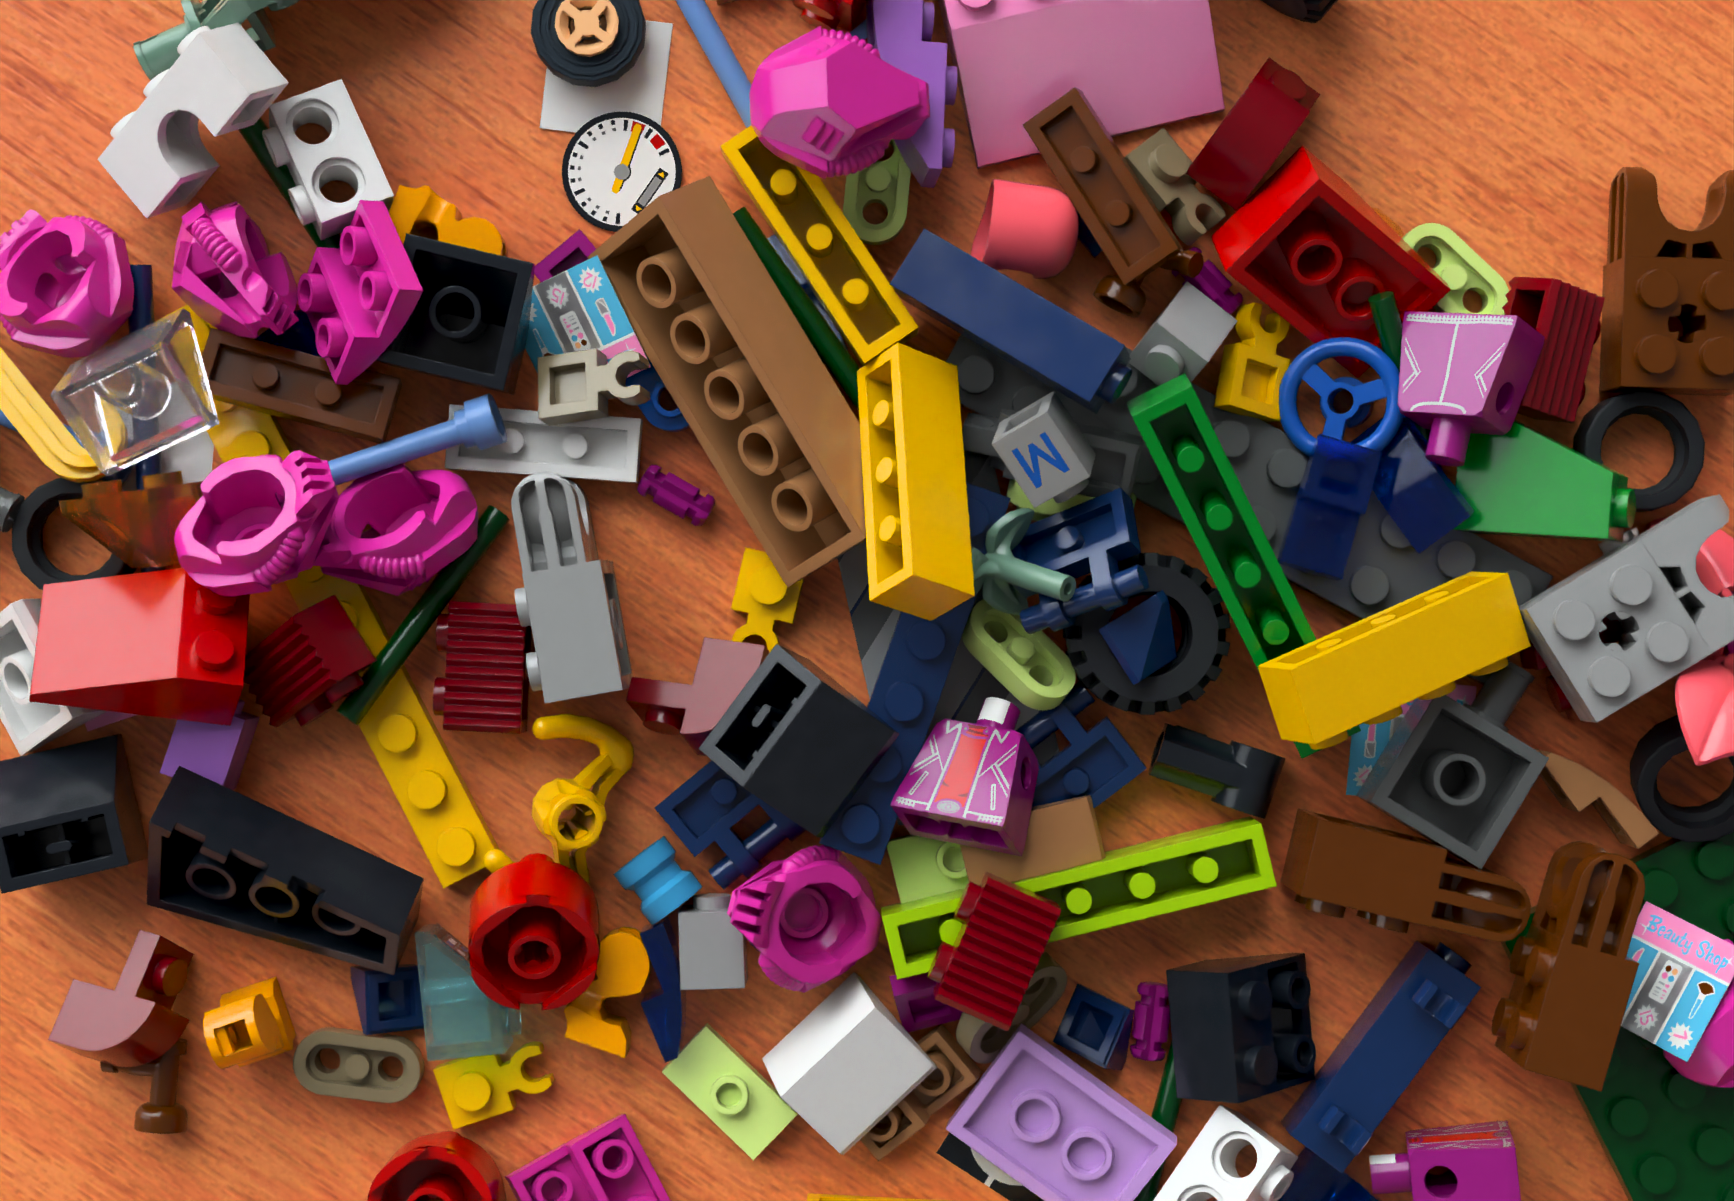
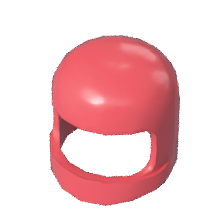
M993 179L985 209L972 244L971 256L995 270L1006 269L1032 274L1034 279L1055 277L1065 270L1074 255L1079 233L1078 212L1067 194L1059 189Z

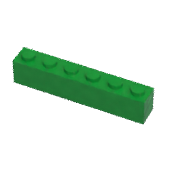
M1184 373L1127 401L1126 404L1256 667L1317 640L1186 374ZM1359 725L1348 729V736L1360 732L1361 729ZM1294 742L1302 759L1322 750L1311 749L1309 744Z

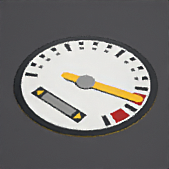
M619 111L595 117L575 133L563 157L562 180L564 190L571 205L589 223L608 231L617 232L658 196L676 190L681 186V159L674 141L658 123L637 113Z

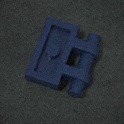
M1121 487L1030 524L1023 539L1011 550L1014 558L1072 576L1075 579L1091 573L1092 583L1075 589L1074 595L1067 602L1013 585L1024 598L1039 594V604L1020 611L1022 625L1028 634H1033L1049 627L1054 632L1074 625L1076 617L1100 607H1103L1106 611L1116 609L1128 603V596L1149 588L1147 575L1141 565H1136L1119 572V561L1141 553L1133 501Z
M1080 681L1073 686L1060 705L1051 710H1041L1015 730L1024 735L1031 749H1034L1058 729L1061 730L1071 743L1042 766L1038 762L1039 770L1032 807L1091 795L1093 807L1096 808L1147 769L1146 765L1108 716L1088 731L1078 721L1076 716L1095 702L1094 698Z
M712 760L655 807L656 811L694 857L714 841L724 851L726 856L709 869L711 876L723 889H726L741 875L749 878L763 866L760 860L786 838L793 842L806 831V829L743 788ZM757 805H760L771 819L743 841L733 830L732 826Z

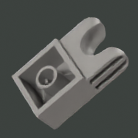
M543 472L529 475L514 489L511 509L524 587L515 589L516 609L521 627L531 626L535 645V652L526 653V665L531 689L533 692L542 690L545 703L627 689L633 674L613 561L599 560L586 493L580 485L557 474Z
M1720 494L1701 498L1519 606L1529 639L1581 721L1598 723L1734 640V594L1728 597H1721L1710 592L1702 584L1696 572V556L1701 545L1709 536L1729 522L1730 511ZM1605 617L1610 621L1618 620L1621 625L1622 633L1619 634L1621 639L1618 644L1603 643L1601 641L1599 632L1607 629L1602 622Z

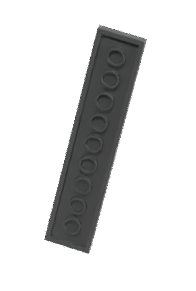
M962 334L946 361L956 365L958 368L961 406L975 414L999 417L1001 409L1015 410L1017 412L1018 409L1022 410L1055 391L1075 422L1141 436L1126 402L1158 387L1156 383L1128 363L1127 367L1132 369V375L1124 391L1113 404L1105 400L1098 413L1095 414ZM1126 348L1127 351H1128V353H1129V355H1130V353L1132 352V350ZM1191 382L1289 582L1360 620L1471 571L1508 573L1518 607L1544 592L1553 578L1551 574L1472 532L1452 530L1453 522L1351 467L1347 465L1325 464L1306 456L1294 446L1285 432L1265 421L1215 408L1216 395ZM1143 440L1132 493L1136 495V500L1186 526ZM1469 674L1467 677L1484 685L1490 674L1480 676Z

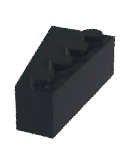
M181 766L177 768L149 821L147 905L395 975L418 920L424 878Z

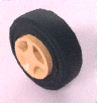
M538 0L532 12L531 35L539 58L553 75L572 85L598 87L617 81L634 67L645 45L646 21L639 0ZM593 36L595 37L594 39H591V40H586V39H585L582 43H580V41H581L584 37H586V38H590V37H593Z

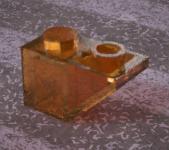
M182 471L157 473L142 476L144 486L142 489L123 491L121 479L81 485L83 497L59 501L60 512L64 517L131 568L164 567L180 564L174 536L180 521L203 496L200 487L203 481L183 483Z

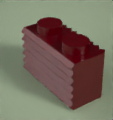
M1514 277L1508 282L1511 290L1505 295L1508 302L1502 307L1505 315L1519 316L1545 337L1542 350L1517 413L1536 420L1574 423L1577 409L1585 397L1586 387L1584 381L1593 345L1598 340L1601 332L1600 316L1605 297L1597 296V294L1590 293L1588 290L1579 289L1580 287L1572 286L1570 283L1554 278Z
M332 595L295 614L247 653L245 657L244 682L250 684L249 693L257 695L255 703L263 706L262 714L270 717L269 725L279 727L296 718L299 725L303 727L333 709L334 703L362 687L365 683L359 673L363 672L364 669L371 666L377 660L337 596Z
M449 601V614H439L436 627L437 651L447 652L445 677H436L434 683V715L444 716L443 730L513 734L526 732L529 700L526 653L531 652V626L521 627L516 604Z
M989 872L985 873L980 885L969 881L954 914V918L964 922L953 946L946 942L941 943L927 975V978L937 982L933 990L934 999L1008 1031L1027 991L1034 971L1038 966L1045 946L1049 941L1056 921L1060 916L1062 909L1058 903Z

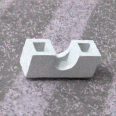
M239 23L215 29L202 26L188 34L177 47V51L180 54L179 58L170 69L161 72L146 85L143 93L147 98L136 111L131 112L116 123L110 132L114 139L97 159L147 219L186 206L220 166L201 141L198 131V118L214 137L254 125L289 83Z

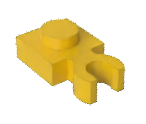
M1255 302L1242 305L1237 311L1235 319L1238 321L1235 324V328L1241 342L1224 345L1214 407L1238 415L1259 418L1269 423L1280 421L1281 419L1279 412V388L1284 373L1290 365V359L1276 355L1277 344L1285 339L1290 323L1279 314L1272 313L1266 316L1265 329H1263L1260 324L1262 304Z
M745 547L731 609L749 614L747 623L736 630L731 641L744 642L750 635H759L766 641L769 652L776 644L780 645L778 636L773 630L775 620L794 623L804 578L787 587L766 552Z
M537 1041L526 1043L515 1052L511 1060L503 1063L496 1045L437 1065L433 1072L453 1130L514 1110L517 1104L512 1092L513 1090L519 1089L528 1094H537L547 1090L555 1081L553 1073L534 1078L529 1076L524 1069V1062L527 1058L535 1057L544 1051L543 1043Z

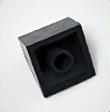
M406 233L403 246L423 292L406 324L393 342L379 356L377 361L397 368L514 395L529 330L535 264Z

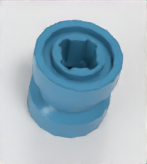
M665 836L655 841L613 874L625 890L634 891L642 901L640 910L651 925L666 917L703 887L691 871L682 870L675 861L676 850Z

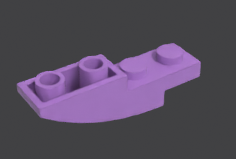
M866 0L868 43L872 44L873 49L879 50L880 58L883 61L928 83L930 117L925 120L912 137L907 140L894 141L920 186L934 188L942 167L951 168L953 163L955 130L944 128L945 105L953 106L955 103L958 76L957 66H947L948 43L931 42L934 26V2H923V0Z

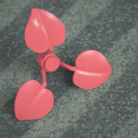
M1658 518L1648 522L1646 529H1650L1666 518ZM1719 529L1701 545L1696 556V572L1702 584L1710 592L1721 597L1733 595L1731 591H1734V538ZM1724 647L1707 656L1705 660H1700L1682 671L1677 677L1675 684V701L1680 727L1696 766L1734 756V653L1726 656L1723 653Z

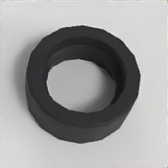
M1634 390L1602 400L1583 417L1573 437V450L1603 464L1601 458L1602 440L1608 428L1619 418L1631 414L1648 415L1660 421L1669 431L1674 445L1673 464L1667 476L1656 485L1645 489H1634L1636 512L1653 511L1676 503L1693 488L1703 468L1705 441L1698 420L1682 402L1660 391Z
M58 478L37 487L21 503L12 525V551L21 572L41 590H43L44 584L133 574L140 561L138 511L135 504L114 486L99 480L76 483ZM85 500L98 505L110 517L115 529V547L110 559L99 570L87 575H70L58 570L48 560L43 549V528L48 516L58 506L70 501Z
M1678 715L1654 725L1638 741L1630 760L1631 786L1645 817L1665 836L1685 842L1714 841L1734 832V777L1730 786L1717 799L1701 806L1681 807L1670 804L1662 798L1657 789V776L1660 769L1673 756L1688 750ZM1730 756L1729 759L1733 765L1734 773V756Z

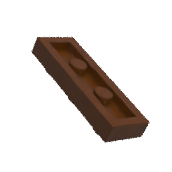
M1074 87L1023 124L1124 285L1131 287L1183 251L1180 243L1080 89Z
M211 328L192 389L199 396L380 444L386 441L402 382L400 378L366 369L348 385L335 384L325 358L248 337H239L233 333Z

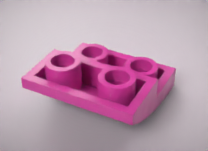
M360 200L350 226H346L342 231L340 248L317 247L308 272L303 273L298 282L297 299L299 307L303 312L307 313L315 333L318 354L321 357H325L335 384L348 385L379 358L404 327L423 292L384 201Z
M621 1114L577 1136L505 1176L518 1201H671L625 1114Z

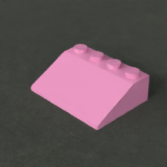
M938 0L953 66H957V83L977 169L1041 154L1023 124L1074 87L1083 92L1111 137L1225 110L1209 0Z

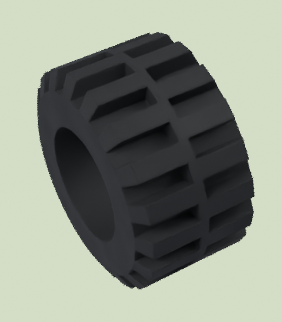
M1139 553L1118 562L1119 572L1136 565H1141L1148 578L1149 588L1128 596V599L1138 595H1155L1161 590L1164 591L1169 599V604L1176 610L1182 627V638L1177 651V658L1133 685L1099 629L1109 624L1116 609L1106 611L1103 607L1077 616L1074 625L1063 629V638H1065L1067 646L1065 653L1077 674L1076 677L1095 697L1126 712L1155 715L1156 712H1172L1181 709L1182 704L1189 700L1196 701L1206 693L1203 690L1210 681L1217 680L1222 671L1219 668L1223 656H1228L1230 642H1226V629L1231 627L1229 614L1223 613L1220 602H1223V599L1218 589L1212 588L1206 581L1208 577L1198 568L1185 564V560L1175 556H1165L1158 553ZM1087 575L1078 586L1082 587L1092 583L1091 575Z

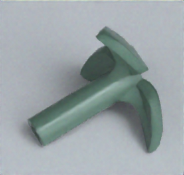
M1030 508L1010 511L994 523L986 535L985 546L987 553L985 555L974 547L971 550L975 594L983 585V599L994 609L1008 614L1020 615L1021 610L1028 608L1027 598H1024L1013 585L1063 602L1069 601L1076 589L1074 577L1014 558L1011 550L1023 539L1034 516V510Z

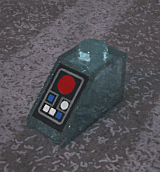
M439 924L424 925L415 932L427 1061L504 1054L513 1043L512 1035L521 1034V1008L520 1010L508 1008L487 997L472 978L468 948Z

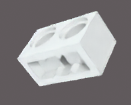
M342 79L269 106L270 128L263 130L262 135L275 166L278 168L287 165L296 186L288 189V193L298 219L303 226L313 223L320 240H324L342 233L346 226H350L360 200L384 201L389 212L394 200V194ZM315 123L324 127L330 136L319 144H307L295 135V131L304 124ZM338 180L348 183L355 190L356 194L349 201L336 203L325 198L320 189L326 183Z
M1219 1105L1153 1201H1206L1212 1197H1215L1217 1201H1278L1287 1191L1293 1180L1294 1173L1290 1169L1298 1159V1156L1240 1112ZM1252 1144L1257 1152V1164L1248 1176L1241 1178L1235 1167L1236 1157L1242 1148Z

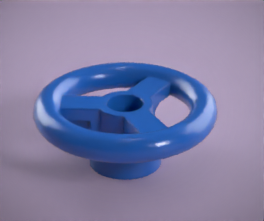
M1335 337L1309 346L1291 362L1280 383V422L1287 437L1303 454L1325 464L1351 465L1375 456L1393 440L1404 418L1398 407L1400 372L1397 366L1380 348L1357 338ZM1332 357H1353L1370 365L1380 376V379L1367 383L1352 377L1333 379L1317 364ZM1302 380L1320 395V410L1326 419L1321 441L1314 438L1305 429L1298 415L1297 393ZM1348 390L1353 396V405L1348 412L1339 414L1333 405L1334 398L1340 391ZM1386 398L1384 417L1377 429L1361 442L1342 446L1345 429L1355 428L1363 424L1371 415L1374 402Z

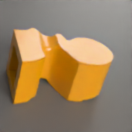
M399 185L389 214L403 245L406 233L419 236L422 230L429 227L438 231V241L506 257L505 241L492 223L478 217L461 220V213L457 207L441 198L427 185L419 188Z
M624 926L613 929L600 941L599 960L593 982L584 993L568 1003L564 1008V1014L567 1019V1030L564 1037L626 1058L631 1047L632 1034L626 1017L608 1013L604 1004L606 998L640 993L652 971L654 957L651 942L643 932L636 928Z
M276 976L222 994L220 1007L204 1013L203 1029L207 1047L211 1057L220 1069L238 1065L240 1068L293 1050V1041L296 1033Z

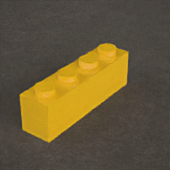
M752 125L720 146L724 159L862 367L897 342L904 344L918 334V325L819 176L774 155L758 139Z
M897 342L857 370L869 600L932 621L975 596L958 368L956 365Z
M1471 571L1260 664L1257 667L1281 739L1309 744L1311 749L1317 750L1344 742L1349 737L1347 730L1359 724H1379L1400 716L1403 713L1401 705L1416 698L1419 700H1429L1451 693L1456 689L1454 681L1469 674L1473 676L1486 675L1505 668L1509 664L1507 657L1530 647V642L1508 573Z

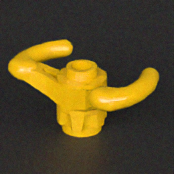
M571 714L540 717L534 721L532 726V732L536 738L540 740L558 738L580 739L595 744L600 751V755L573 779L556 778L542 785L533 798L531 814L538 830L552 843L555 863L572 869L589 884V870L587 869L585 853L588 847L590 848L599 840L603 823L607 820L604 807L607 793L632 767L634 749L631 741L617 730L593 718ZM563 810H571L567 817L559 819ZM499 849L489 850L484 856L483 861L484 866L491 873L506 865L515 863Z

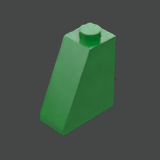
M1514 420L1511 430L1504 435L1471 433L1464 465L1457 467L1452 530L1477 534L1623 542L1624 528H1631L1634 523L1636 495L1634 489H1627L1628 477Z

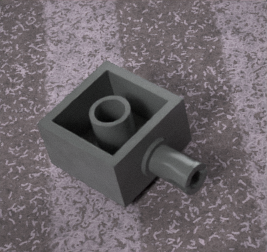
M1509 660L1508 666L1490 673L1471 706L1468 704L1461 705L1447 695L1429 700H1419L1416 698L1356 795L1434 844L1447 849V852L1479 869L1483 868L1549 760L1542 753L1507 733L1509 729L1504 726L1528 685L1535 679L1532 674Z

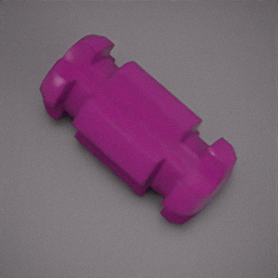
M1197 247L1189 249L1198 253H1202V251ZM1209 259L1206 262L1203 261L1202 270L1196 277L1191 278L1180 274L1185 279L1182 285L1188 281L1230 315L1243 302L1242 294L1240 292L1236 295L1232 293L1229 289L1232 286L1231 282ZM1171 270L1175 277L1180 274L1178 271Z
M651 464L638 484V493L643 497H646L647 494L653 496L652 502L682 519L686 516L693 519L691 524L694 526H702L715 506L713 496L707 494L706 497H703L699 494V488L670 472L665 475L660 472L662 467Z
M1141 982L1137 986V992L1141 994V1000L1135 1002L1132 1036L1136 1039V1044L1130 1045V1051L1133 1057L1140 1060L1162 1061L1165 1058L1166 1051L1161 1046L1162 1043L1167 1042L1170 1022V1009L1167 1004V998H1169L1168 985L1158 982Z

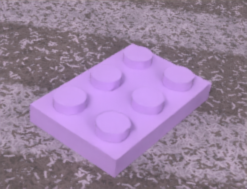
M1022 1023L948 1120L946 1126L947 1131L1044 1201H1134L1177 1145V1135Z

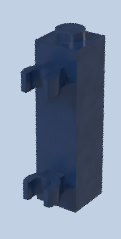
M925 228L890 282L892 288L904 301L1095 414L1098 413L1105 400L1113 404L1120 397L1132 375V369L1127 367L1131 358L1124 344Z
M1416 941L1315 1075V1079L1309 1083L1283 1118L1281 1124L1288 1133L1339 1172L1343 1173L1356 1155L1358 1156L1373 1136L1374 1130L1448 1031L1453 1029L1467 1010L1466 1007L1481 987L1465 976L1472 965L1441 942L1432 951Z

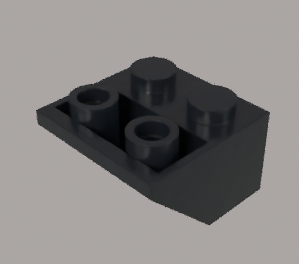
M776 644L699 749L743 788L816 837L823 838L899 736V733L811 660Z
M121 734L0 761V889L2 894L121 867L148 858V847Z
M1305 953L1204 960L1166 970L1177 1098L1239 1104L1315 1079L1314 1062L1316 1049L1311 1033L1309 1009L1311 989L1306 973Z

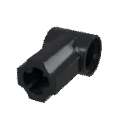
M1165 723L1156 742L1148 774L1212 796L1211 801L1265 819L1286 758L1231 740L1230 744L1209 738L1205 734L1178 725L1173 726Z

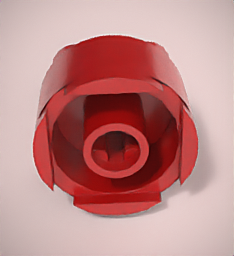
M535 853L523 857L519 862L498 869L482 882L470 904L468 955L472 978L487 997L508 1008L520 1010L521 1003L541 1004V1010H549L572 1002L591 985L597 971L600 954L599 910L595 894L583 877L572 869L555 863L551 857Z
M442 1131L440 1133L423 1135L402 1146L372 1181L367 1201H427L429 1197L431 1199L440 1197L443 1201H506V1193L503 1179L496 1163L481 1146L470 1139L462 1137L459 1133Z

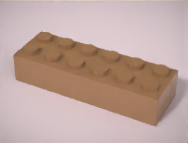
M708 176L658 196L587 258L590 259L598 255L641 347L782 580L789 587L866 541L860 423L711 177Z

